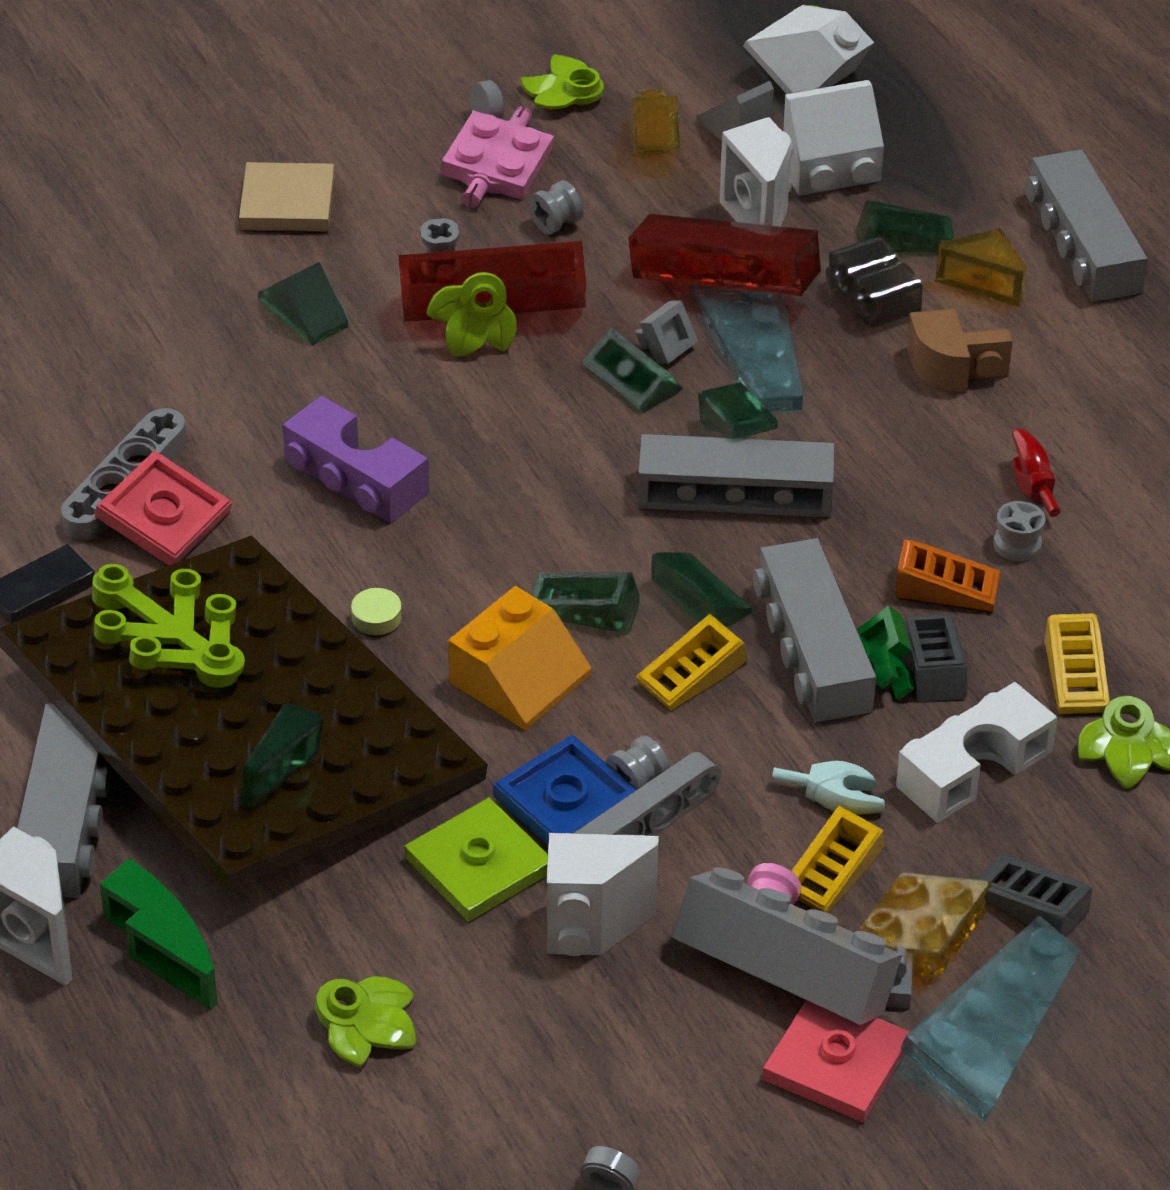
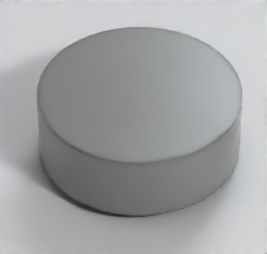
M492 80L473 83L469 92L472 112L474 110L501 119L504 113V102L497 84Z
M604 1146L592 1147L588 1151L580 1169L584 1180L595 1190H634L641 1176V1169L633 1159L618 1150Z

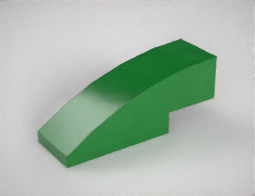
M128 858L99 884L104 919L126 933L130 959L209 1010L213 1009L218 1004L215 970L207 946L193 919L177 898L159 880Z

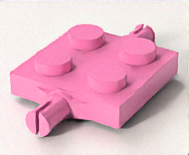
M523 106L517 107L509 121L473 110L442 159L440 174L460 180L469 186L462 195V201L467 207H469L471 202V208L478 207L487 192L504 194L523 200L551 153L554 142V135L526 127L532 119V113L528 108H525L522 113Z

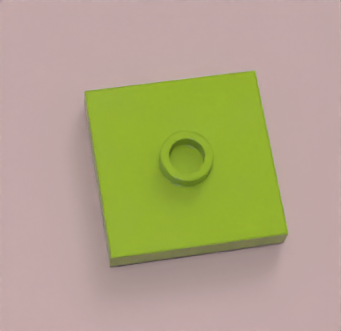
M490 797L404 845L405 858L467 922L547 876L548 854Z

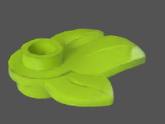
M554 54L552 56L551 74L521 77L520 79L524 91L535 98L534 105L545 109H561L572 104L589 105L599 100L604 94V83L596 70L587 67L580 60Z
M486 272L476 273L467 278L463 285L446 286L440 289L429 303L427 315L435 320L447 322L445 341L449 352L454 357L472 354L481 348L485 341L494 348L504 352L512 345L517 328L516 316L506 305L507 292L504 283L494 274ZM482 291L489 292L492 295L491 300L486 303L478 302L475 297Z
M1120 696L1114 698L1106 705L1102 718L1087 724L1083 728L1078 738V757L1081 761L1105 759L1113 777L1124 789L1129 790L1145 776L1151 764L1160 769L1170 771V729L1154 721V714L1151 708L1143 700L1134 696ZM1120 715H1131L1135 717L1137 721L1134 723H1128L1124 721Z
M372 976L358 983L347 979H332L319 988L314 1003L318 1019L328 1029V1041L332 1050L346 1062L360 1068L366 1062L372 1046L405 1050L414 1048L416 1044L413 1022L406 1011L403 1010L414 998V993L406 985L387 977ZM337 1000L344 1001L349 1005H342Z

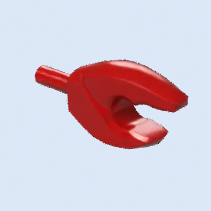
M1022 428L1016 429L1012 432L1016 452L1019 456L1014 457L1012 463L1018 487L1030 499L1035 501L1042 500L1049 515L1056 517L1060 514L1061 510L1052 495L1055 478L1052 471H1050L1047 453L1032 434Z

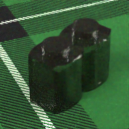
M875 236L829 252V267L826 268L825 274L830 289L834 293H839L843 299L848 301L852 314L857 319L861 318L869 327L876 328L910 315V312H921L923 286L920 280L906 263L899 261L892 247L883 238Z

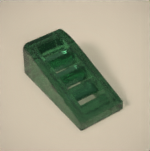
M866 200L857 223L858 245L861 252L953 251L955 246L952 220L949 216Z
M741 382L698 393L700 421L706 428L732 439L778 428V420Z
M632 572L539 573L531 594L553 608L563 622L618 632L631 631L640 603V594ZM554 591L560 592L558 599H551ZM578 595V598L573 599V596Z
M290 703L282 706L244 765L240 794L241 806L249 809L253 808L317 755L320 750L324 721L319 713Z

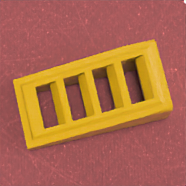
M1089 613L1049 616L1044 643L1058 714L1103 713L1110 700L1097 615ZM1066 672H1090V673H1066ZM1068 688H1093L1094 691L1068 692Z
M709 614L636 676L639 684L672 711L727 677L747 662L745 645L742 640ZM712 647L717 653L711 656L706 650ZM697 657L704 664L698 667L691 661V659ZM681 666L691 675L684 679L675 669ZM666 676L676 687L670 692L657 680Z
M838 806L792 869V872L798 877L801 884L806 879H809L827 889L822 897L801 885V893L798 900L815 910L829 913L870 867L884 848V830ZM843 838L858 848L854 852L838 842ZM830 851L847 860L848 862L845 866L827 857ZM820 865L838 876L833 881L814 869Z

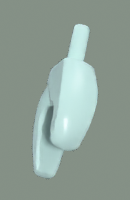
M845 761L812 764L810 774L774 767L772 780L806 787V798L813 802H818L833 812L838 806L856 815L882 813L884 811V799L861 792L874 790L876 781L867 770L858 765Z

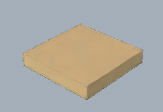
M246 162L239 214L240 230L329 231L335 178L334 164Z

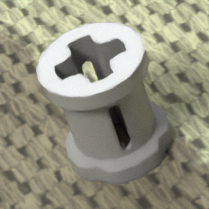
M446 218L426 221L420 227L421 241L425 248V253L421 257V269L424 274L432 278L444 279L452 277L458 273L461 267V258L456 253V243L460 239L458 224Z

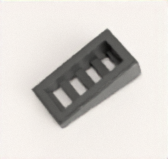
M953 614L903 618L912 649L908 656L917 700L924 703L962 700L966 698L967 663Z
M1000 854L970 887L971 893L1057 944H1060L1089 913L1092 888L1078 880L1004 854ZM1002 874L1010 877L1003 886L994 883ZM1019 884L1025 886L1021 892L1014 890ZM1035 893H1037V894H1039L1041 897H1040L1039 899H1037V898H1034V897H1032V896H1033Z

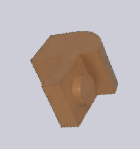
M956 309L910 312L907 351L915 373L927 384L948 392L964 393L967 392L968 380L1009 376L1013 343L1009 329L963 333Z

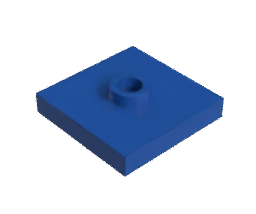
M572 734L493 784V797L549 846V833L573 834L637 789Z

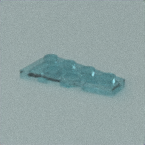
M780 275L689 280V295L693 302L699 303L703 310L702 318L707 327L713 329L719 339V348L724 357L730 358L734 365V375L755 412L802 410L803 393Z
M1039 915L906 1035L900 1048L980 1118L986 1121L1081 950Z

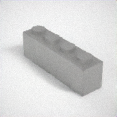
M1083 150L1032 158L1030 177L1025 179L1027 199L1030 203H1034L1039 210L1042 224L1054 236L1060 256L1068 260L1073 269L1076 284L1083 286L1091 302L1142 294L1148 258Z
M641 435L638 509L831 518L834 483V443Z
M818 538L761 547L759 568L753 570V585L759 599L765 598L767 603L766 615L771 632H778L781 638L780 651L784 666L786 668L792 667L795 673L794 685L799 703H807L814 723L872 713L876 675Z
M45 704L18 829L32 837L38 836L45 839L56 850L62 896L66 898H80L84 877H92L94 871L95 850L94 846L91 845L92 837L101 836L103 809L99 805L100 798H108L111 771L110 767L107 766V761L54 704Z
M715 867L712 871L689 878L672 938L859 1025L884 1014L902 954L885 947L886 941L883 938L865 931L851 932L838 926V919L833 915L820 910L810 909L805 911L790 904L791 898L788 895L769 888L756 889L743 883L744 877L740 873L727 868Z

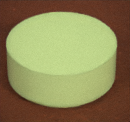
M366 589L358 593L352 601V622L362 633L384 635L395 630L401 623L400 598L388 589Z

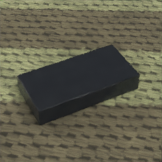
M66 544L0 578V615L9 624L33 616L91 586L95 571Z

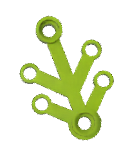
M107 564L102 566L94 575L92 600L99 607L108 609L99 612L95 616L94 636L104 643L131 641L129 661L134 667L143 670L155 667L194 669L202 683L219 688L232 685L242 673L245 662L244 655L240 649L230 644V625L235 621L236 601L231 596L215 594L206 600L205 620L211 624L209 641L193 630L195 599L199 597L201 576L196 571L179 569L171 574L170 595L174 598V615L133 587V578L124 566ZM127 607L148 623L126 622L125 616L116 610ZM161 643L178 644L185 650L161 649Z

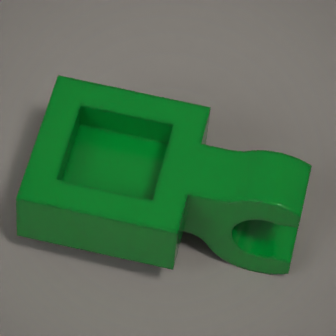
M887 606L856 630L876 675L878 686L884 689L891 684L895 697L900 700L915 689L914 680L901 661V658L912 651L902 615L890 606Z

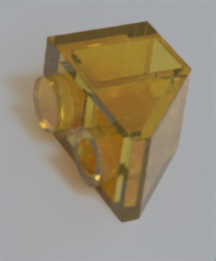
M665 89L639 91L640 96L633 98L626 108V119L633 156L677 153L680 149L677 95L666 96Z

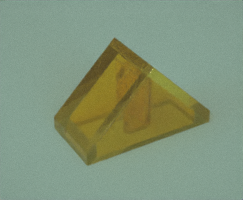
M1001 228L941 242L938 247L935 282L1018 307L1022 305L1027 266Z

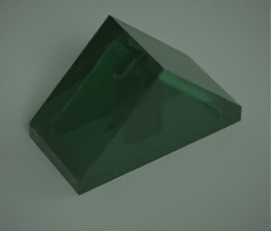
M320 262L258 292V300L312 346L349 327V319Z

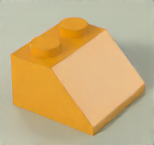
M517 586L511 588L448 640L449 683L525 731L592 675V667L555 610Z

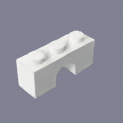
M1013 682L997 693H989L979 704L959 716L949 717L939 728L924 737L908 742L899 751L896 787L936 823H939L976 800L981 766L976 760L986 759L995 761L1003 765L1015 776L1051 754L1054 746L1057 716L1019 684Z

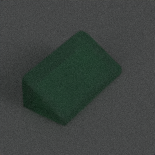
M613 328L605 334L581 362L643 413L672 398L683 389L673 375Z
M659 552L652 555L651 579L699 622L711 614L725 627H728L752 613V607L691 553Z

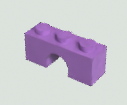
M322 395L282 424L286 461L295 469L306 472L324 483L330 490L339 492L359 504L365 511L374 513L390 524L429 494V464L427 457L393 437L375 449L358 450L357 416Z

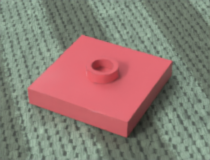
M154 450L96 506L95 517L169 566L180 562L230 513L232 501Z
M806 1000L763 1067L762 1080L864 1123L911 1046L913 1032L879 1018L859 1025Z

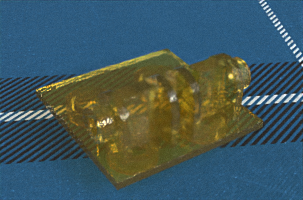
M901 873L858 931H865L880 936L886 941L885 947L897 951L898 946L905 947L907 953L914 954L917 961L915 968L921 976L931 979L934 976L942 975L947 969V964L952 959L951 954H957L961 950L963 943L969 939L973 928L985 917L986 901L984 896L992 887L991 881Z

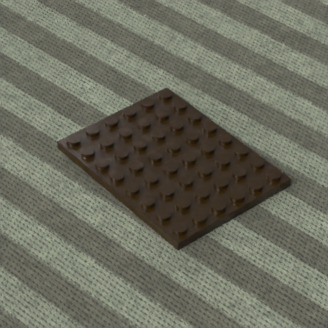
M252 535L133 579V587L174 615V598L170 595L171 574L179 569L196 571L201 576L200 595L195 599L193 630L208 641L211 624L205 620L207 598L215 594H225L231 596L236 601L235 621L230 625V644L242 651L245 662L242 673L230 686L221 688L208 686L199 680L194 669L155 667L143 670L134 667L129 661L131 641L104 643L94 636L95 616L99 612L108 609L96 605L92 600V594L0 627L1 649L227 890L486 779L488 764ZM127 607L116 610L125 616L126 622L148 623ZM161 643V649L185 650L178 644Z

